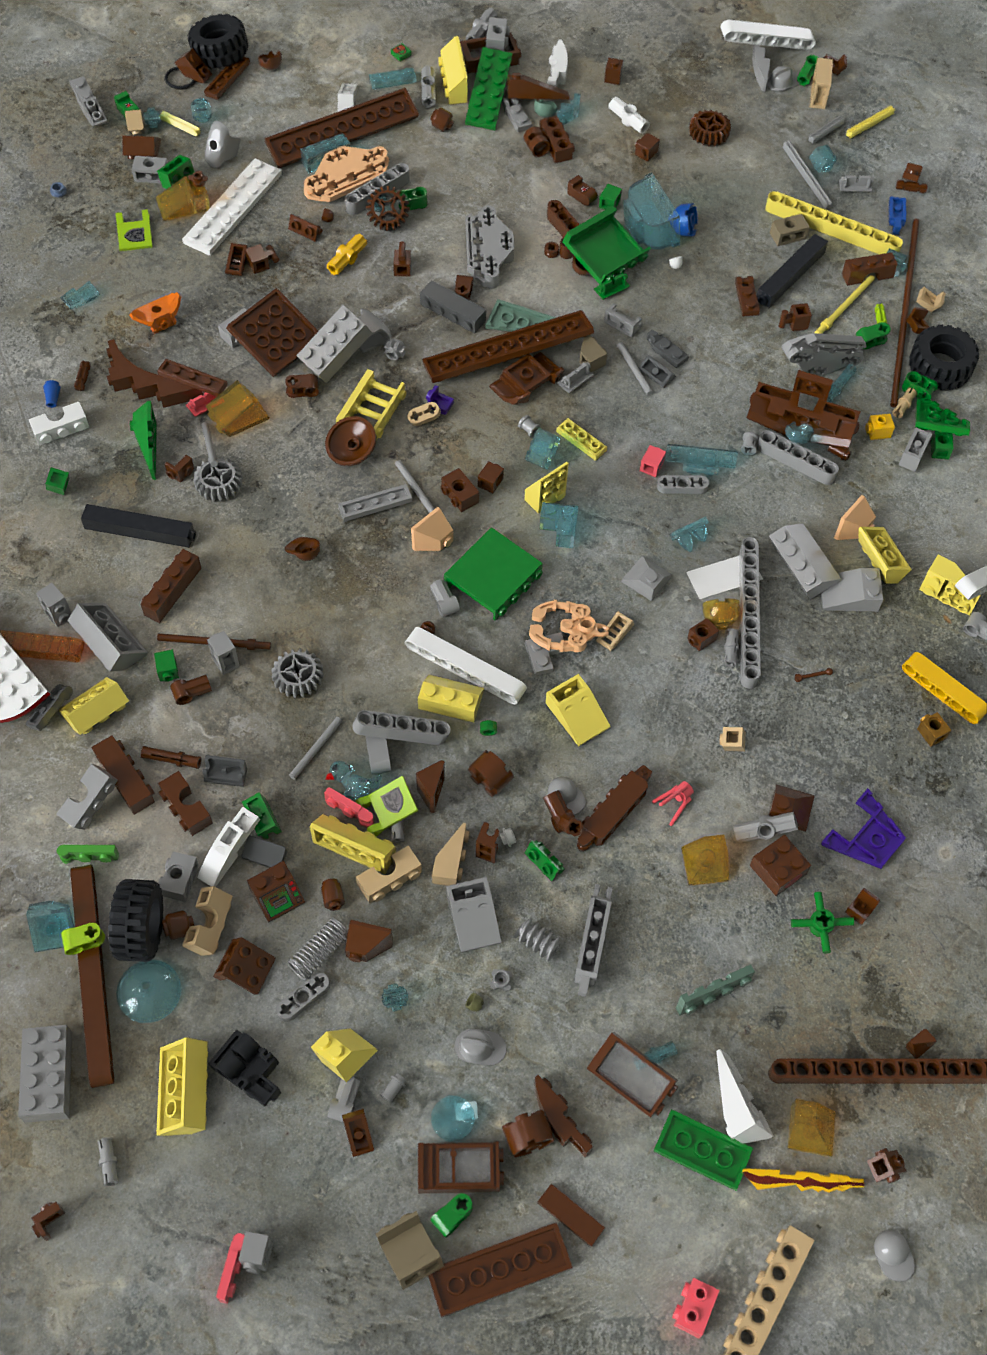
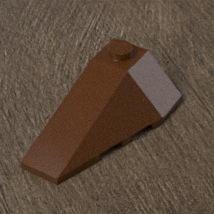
M521 73L508 74L506 82L508 98L569 100L568 91L521 75Z

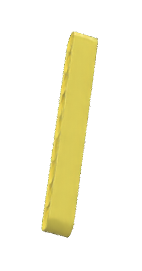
M776 191L770 192L765 208L771 214L782 218L802 214L813 230L877 254L892 252L895 258L899 256L903 241L897 236Z

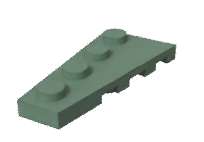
M497 299L485 324V329L514 331L556 317Z
M750 964L732 972L725 977V981L720 978L714 980L707 986V989H704L703 986L696 988L690 996L687 993L681 995L675 1008L679 1016L684 1013L690 1015L698 1009V1006L702 1004L706 1006L716 1000L715 997L721 994L723 996L730 994L734 991V987L738 985L743 987L749 984L755 973L753 967Z

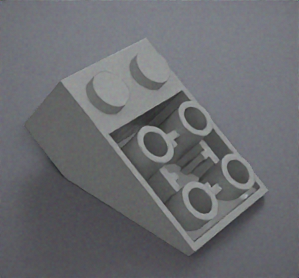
M487 877L446 886V896L461 953L502 943Z

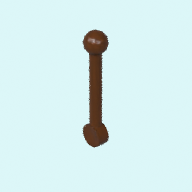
M827 668L825 671L806 675L796 674L794 680L801 682L805 678L825 674L832 675L833 669Z

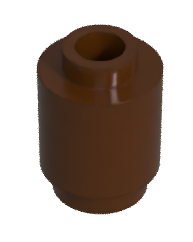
M335 878L322 882L321 893L324 907L330 911L339 910L345 903L341 884Z

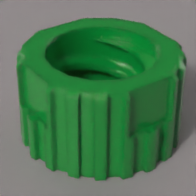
M491 720L482 721L480 723V733L484 736L495 735L497 733V722Z

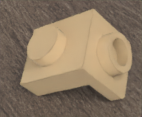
M923 287L919 291L916 302L932 313L943 306L946 293L942 292L936 296Z

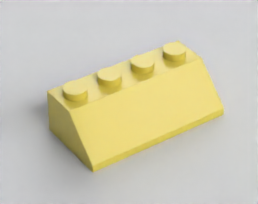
M455 36L441 49V57H438L441 77H444L442 78L443 87H446L444 89L445 98H448L449 104L467 103V73L459 36Z
M322 814L310 825L313 843L369 868L374 866L376 871L386 874L392 863L391 855L396 853V847L391 841L386 839L380 840L374 834L368 831L364 833L358 830L356 826L349 823L346 825L331 815L328 817Z
M186 1037L160 1048L157 1136L186 1135L205 1130L206 1084L208 1077L207 1041Z

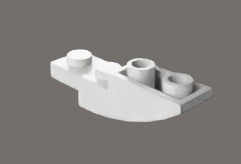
M559 39L557 45L553 47V55H550L549 58L551 76H549L547 84L558 87V84L565 85L567 76V51L563 41Z
M242 807L233 821H228L209 850L197 878L209 886L216 887L238 857L237 851L258 824L260 818Z

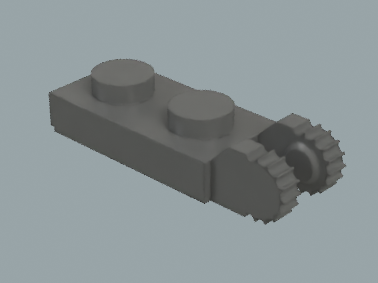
M62 684L55 686L50 695L42 701L27 720L26 725L30 729L37 731L44 729L52 716L59 711L62 703L70 699V696L73 694L72 687Z

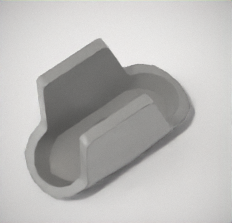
M214 121L206 142L205 161L213 168H218L224 161L236 157L241 140L238 137L230 136L228 128L222 122Z
M361 308V315L358 318L371 330L372 334L359 349L362 352H367L380 345H386L387 341L391 342L392 335L390 330L369 310Z

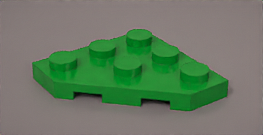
M917 398L915 428L924 431L933 430L938 433H953L957 436H969L970 421L967 419L960 420L957 418V414L948 408L941 409L936 401Z

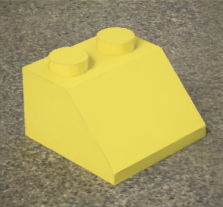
M352 1029L326 1031L311 1046L320 1061L345 1082L378 1051Z

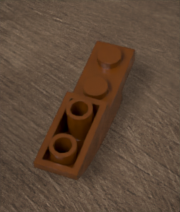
M537 1075L534 1080L536 1098L540 1110L544 1111L553 1135L563 1147L570 1141L584 1157H587L593 1149L591 1145L592 1140L585 1133L581 1134L576 1129L577 1125L571 1117L564 1116L568 1112L567 1100L561 1094L557 1095L552 1090V1084L545 1077L542 1079Z

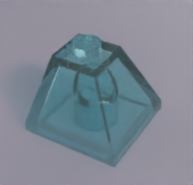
M54 901L29 904L26 917L34 952L64 948L61 932L68 928H74L70 906Z

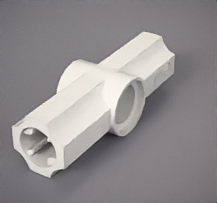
M614 97L609 103L608 108L622 118L623 125L632 126L641 134H644L650 127V122L637 113V108L634 105H627L617 97Z

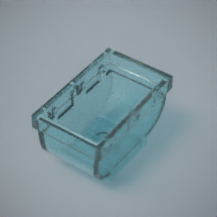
M653 173L645 175L644 179L635 182L629 188L628 199L623 200L624 223L638 244L644 243L652 249H663L669 246L674 248L680 245V216Z

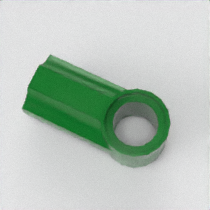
M809 55L806 57L805 64L797 76V81L800 85L805 86L810 83L814 75L818 56Z

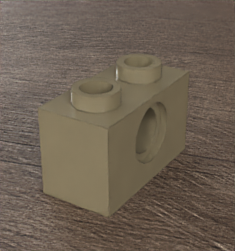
M798 214L772 221L770 234L776 245L781 246L807 239L810 226L803 215Z

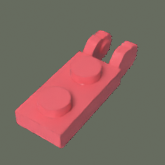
M330 787L324 792L325 801L330 807L341 809L349 818L355 817L359 820V824L366 828L374 824L373 813L369 812V810Z
M242 1233L234 1236L227 1255L216 1295L221 1303L228 1304L229 1298H233L236 1283H233L236 1274L240 1273L242 1264L239 1262L244 1234Z

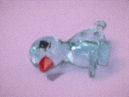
M335 761L331 764L325 780L341 782L346 790L343 795L356 801L360 797L369 795L368 792L371 788H379L382 776L377 775L372 778H364L351 773L356 770L352 765L344 761Z

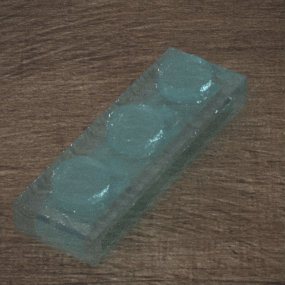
M413 68L369 75L372 90L417 83Z

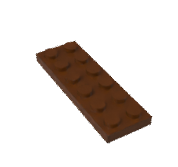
M557 1222L444 1263V1267L428 1275L440 1316L443 1318L566 1272L573 1267Z

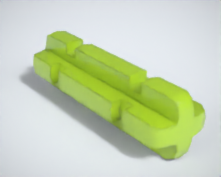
M876 304L874 309L877 324L880 322L886 323L887 318L884 305Z

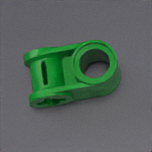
M416 187L401 190L400 197L403 194L406 195L404 201H409L406 207H409L410 210L427 207L426 188Z
M880 322L859 329L856 332V336H862L866 342V348L863 349L867 350L885 344L891 328L889 324Z
M911 371L905 377L902 390L906 392L908 388H911V391L915 389L917 392L916 398L931 400L932 393L937 390L938 385L936 381L918 372Z
M458 1194L431 1217L430 1221L445 1238L451 1235L472 1213L473 1205L471 1198L467 1194ZM460 1201H461V1203L467 1202V1203H466L467 1209L464 1210V1209L461 1208V1209L458 1210V1208H459L458 1202H460Z

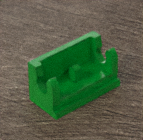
M260 792L242 801L245 809L260 818V821L254 828L258 836L268 839L269 833L279 834L282 832L267 799Z

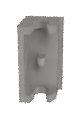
M613 303L605 311L604 323L633 337L642 327V318L638 317L636 320L627 317L618 312L616 309L617 305Z

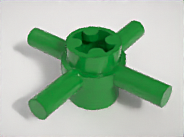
M815 892L816 911L810 919H791V927H809L813 935L820 937L822 952L828 954L831 953L828 934L832 932L835 926H854V918H834L831 911L824 909L822 892Z

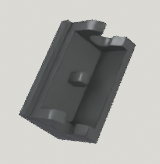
M205 756L204 782L244 787L247 774L245 760Z

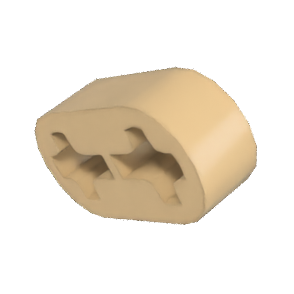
M429 402L410 410L408 420L412 425L420 426L437 419L440 416L441 410L435 402ZM432 407L436 409L434 414L430 413V408ZM415 414L419 416L417 421L413 419Z

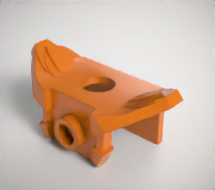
M178 292L170 293L133 310L129 316L132 320L150 326V329L156 334L172 325H176L175 316L177 315L182 297Z

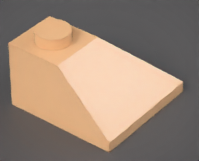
M861 495L842 516L834 539H859L858 529L861 526L875 527L873 523L876 516L865 496Z
M439 507L435 508L411 528L412 549L414 551H441L452 544L453 529Z

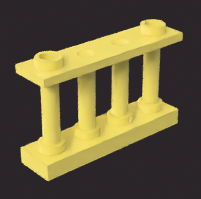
M367 369L337 416L336 423L343 418L354 416L357 413L376 419L378 421L374 429L377 441L378 438L382 437L384 428L399 403L406 397L405 383L401 382L397 389L376 382L374 371ZM375 388L393 396L390 401H386L370 395L368 392L370 389ZM366 400L385 407V409L380 414L360 405L362 401Z

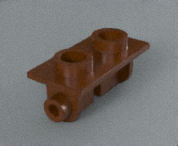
M290 214L288 229L316 241L317 235L322 233L321 227L299 216Z

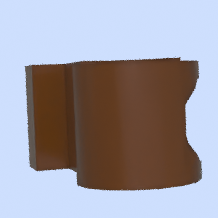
M577 175L568 181L567 194L581 204L588 206L598 199V193L594 188L584 183L581 176Z

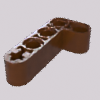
M551 200L547 206V219L563 237L560 240L559 255L563 259L573 258L574 255L562 241L568 231L580 224L560 201Z

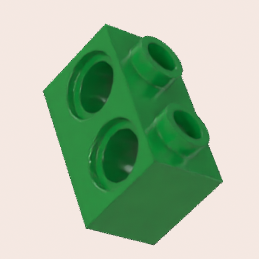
M179 155L157 170L162 187L174 192L183 184L189 182V175H193L195 171L191 159Z

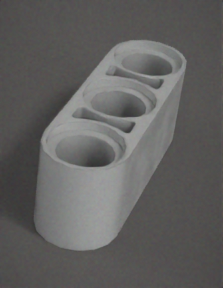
M365 736L371 774L391 771L386 738Z

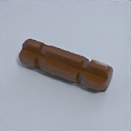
M898 180L896 183V189L899 190L904 189L906 191L926 193L928 184L904 182V180Z
M84 360L80 363L74 384L77 391L84 390L89 374L88 371L91 367L90 362Z

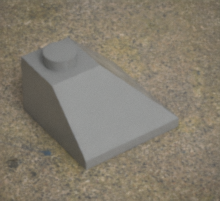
M642 556L621 582L652 601L671 579L672 574Z

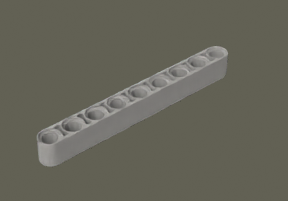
M747 537L742 541L739 552L740 681L743 687L752 689L756 687L761 674L759 544L755 538Z

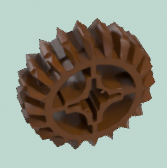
M705 109L703 112L699 111L698 114H694L689 124L690 136L693 137V140H697V143H702V145H721L729 137L731 131L730 120L727 119L726 115L723 116V112L718 113L717 110L707 111Z
M381 186V192L375 189L376 196L371 193V199H367V203L370 204L366 206V210H370L367 212V216H372L369 221H375V227L380 224V230L383 229V226H386V231H389L391 226L394 231L395 225L400 228V222H406L403 217H409V214L406 213L410 211V208L406 207L409 201H404L406 195L400 197L401 190L396 193V187H393L391 191L390 186H387V190H384L383 186ZM386 196L393 197L388 201L380 199ZM396 201L401 205L400 214L394 208ZM376 203L379 204V207L382 209L379 217L377 216L374 210V206ZM391 205V211H385V206ZM387 216H391V217H393V218H394V217L396 218V219L390 220V221L383 220V219H385Z

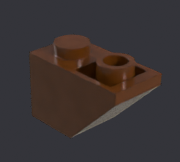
M193 48L174 62L184 76L200 83H204L212 75Z

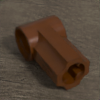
M207 675L188 681L184 679L176 680L170 685L177 705L187 704L193 697L212 691Z

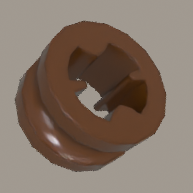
M556 242L546 243L545 256L548 258L557 257L559 245Z

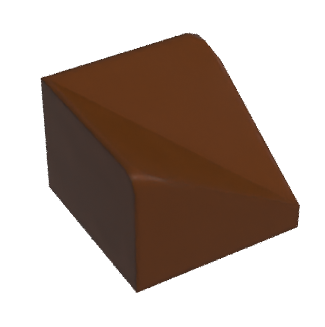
M923 1029L907 1043L905 1048L914 1058L918 1059L937 1040L927 1029Z

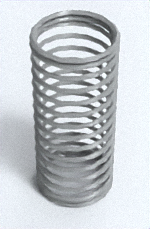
M332 917L330 922H327V925H323L320 932H317V935H313L310 942H306L307 945H303V948H300V952H296V955H293V959L290 958L287 961L288 965L301 979L307 980L308 977H311L309 972L314 973L313 969L317 970L316 965L321 966L319 961L324 963L323 959L328 960L327 956H331L330 952L334 953L333 949L338 950L337 946H341L340 942L344 943L343 939L347 940L348 930L340 921ZM308 943L311 944L316 951L309 947ZM295 957L299 959L303 966L298 961H296Z

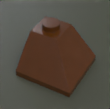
M776 784L768 816L772 817L794 812L798 830L806 832L815 795Z
M350 920L345 947L346 957L350 961L357 963L361 961L367 962L392 948V929Z

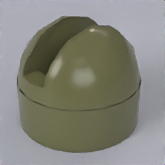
M474 992L468 997L465 1007L474 1012L480 1011L484 1004L483 998Z

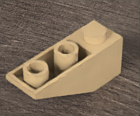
M466 823L459 827L435 857L432 884L450 886L457 884L458 880H462L463 868H460L461 861L465 862L466 849H463L464 843H468L470 831H466Z

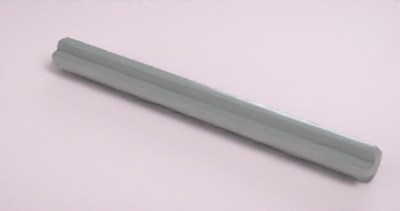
M790 141L784 142L783 149L825 209L831 208L832 201Z

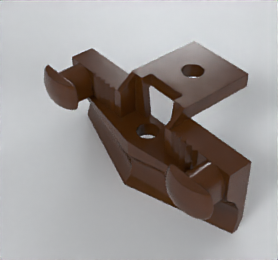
M798 370L793 391L758 382L756 391L750 397L751 405L747 419L797 441L849 448L852 436L859 430L860 424L857 421L861 411L827 402L833 380ZM800 393L819 398L813 411L798 407Z

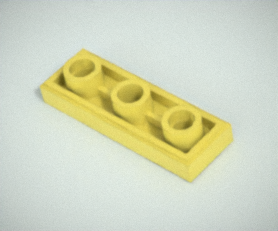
M569 418L556 428L557 433L595 461L607 451L606 445Z

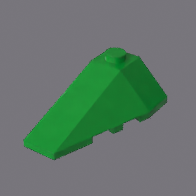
M147 401L133 413V420L130 421V430L134 431L152 480H156L157 421L152 402Z

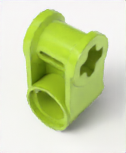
M96 923L68 928L61 932L66 955H74L99 947L105 941V933Z

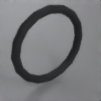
M178 67L171 68L165 74L167 85L175 89L189 88L196 81L192 80L189 84L183 86L171 84L168 81V75L175 70H179Z

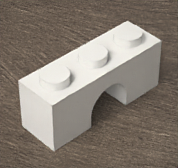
M79 402L62 407L64 416L58 421H50L46 414L28 419L39 446L90 428Z

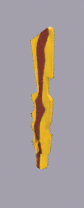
M744 1168L742 1170L743 1174L757 1190L796 1185L801 1191L812 1188L817 1192L821 1190L832 1192L836 1189L843 1192L853 1187H864L863 1178H850L848 1175L835 1173L822 1175L816 1172L797 1171L794 1175L780 1174V1170Z

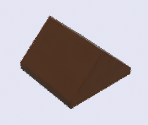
M442 760L416 773L417 791L432 813H435L445 780V761Z

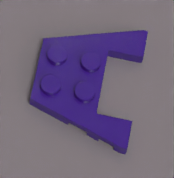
M867 788L856 804L872 817L850 842L832 829L821 845L882 869L905 841L906 837L891 817L889 818L886 815L882 805L874 799L873 793Z

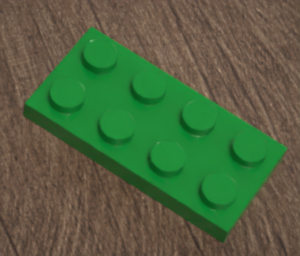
M671 1109L653 1152L737 1191L744 1174L742 1170L746 1168L753 1148Z

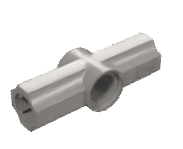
M489 7L480 18L474 20L466 40L487 36L489 17L497 18V13L493 8Z
M425 65L422 68L421 80L422 105L426 108H432L435 105V69L431 65Z
M794 812L772 817L763 815L758 820L734 825L738 843L759 838L768 840L774 835L798 830ZM767 825L770 829L765 830L761 826Z

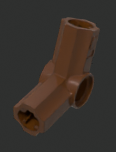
M559 790L543 797L552 816L551 822L556 832L561 833L564 831L574 837L580 835L583 824L567 808Z

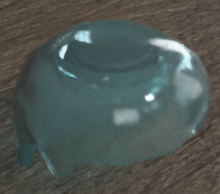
M793 422L786 426V437L796 444L807 443L814 433V429L806 423L796 426V422Z

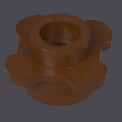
M196 171L193 175H189L188 179L192 181L195 187H202L205 185L208 177L204 176L202 171Z

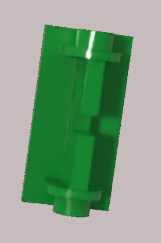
M621 272L613 277V280L609 279L599 283L594 290L604 300L630 287L626 282L628 275Z
M532 840L525 851V855L544 875L553 881L557 873L561 874L565 870L564 864L554 855L549 858L548 855L551 852L542 842L537 840L533 842Z

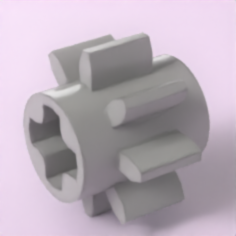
M392 339L391 342L387 341L384 347L386 348V356L391 360H398L399 357L403 358L406 353V347L399 339Z

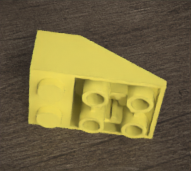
M565 462L525 489L524 500L537 513L549 509L553 503L565 497L568 462Z
M939 554L928 570L919 589L926 595L932 596L969 616L981 596L979 595L968 600L955 587L957 582L966 575L955 562Z
M579 674L546 693V705L578 747L611 727L590 688Z

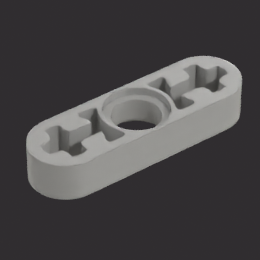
M663 475L659 477L657 482V490L664 494H703L708 490L709 486L708 478L701 475ZM685 482L688 486L680 487L678 483Z
M324 973L314 974L283 999L276 1008L278 1018L283 1022L292 1021L325 994L330 987L327 975ZM319 980L321 982L324 980V987H316V981ZM311 986V989H313L314 987H316V988L314 989V993H316V994L313 995V994H312V991H311L308 987ZM301 992L309 994V999L306 1002L302 1003L297 1000V996ZM291 1000H294L295 1004L299 1008L296 1009L295 1005L292 1008H290L293 1005ZM282 1008H290L291 1013L289 1015L286 1013L282 1015Z

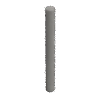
M619 342L617 344L618 349L647 396L651 395L653 391L623 342Z
M204 422L202 423V430L210 464L212 467H216L218 462L209 424Z
M396 461L395 465L429 513L432 512L435 508L402 461Z
M339 717L333 720L289 774L290 778L295 780L342 723Z

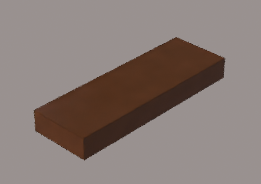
M552 1184L537 1201V1204L590 1247L593 1246L605 1229L603 1225Z

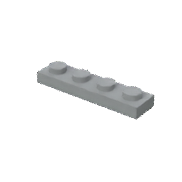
M407 484L339 503L338 508L345 522L412 502V496Z

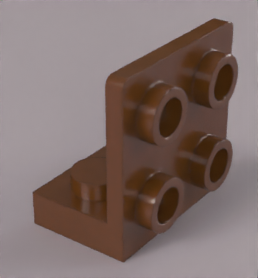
M242 937L232 939L213 977L220 981L228 979L250 993L257 995L276 958Z

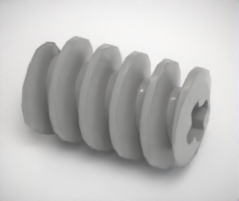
M529 918L521 924L514 938L519 937L520 943L526 941L527 948L533 946L532 950L534 953L540 950V957L547 955L546 961L549 962L559 949L560 937L552 940L553 932L545 935L546 928L544 927L539 931V923L537 922L532 926V918Z

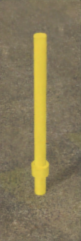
M870 275L829 318L824 319L815 333L822 334L825 330H829L833 322L875 280L874 276Z

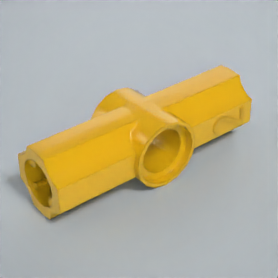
M361 234L355 235L346 245L341 244L338 247L336 255L327 263V269L331 274H339L348 264L352 265L355 263L358 253L367 245V240Z

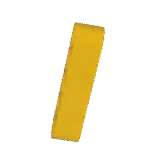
M914 652L902 665L903 671L968 722L978 724L987 714V703L923 654Z

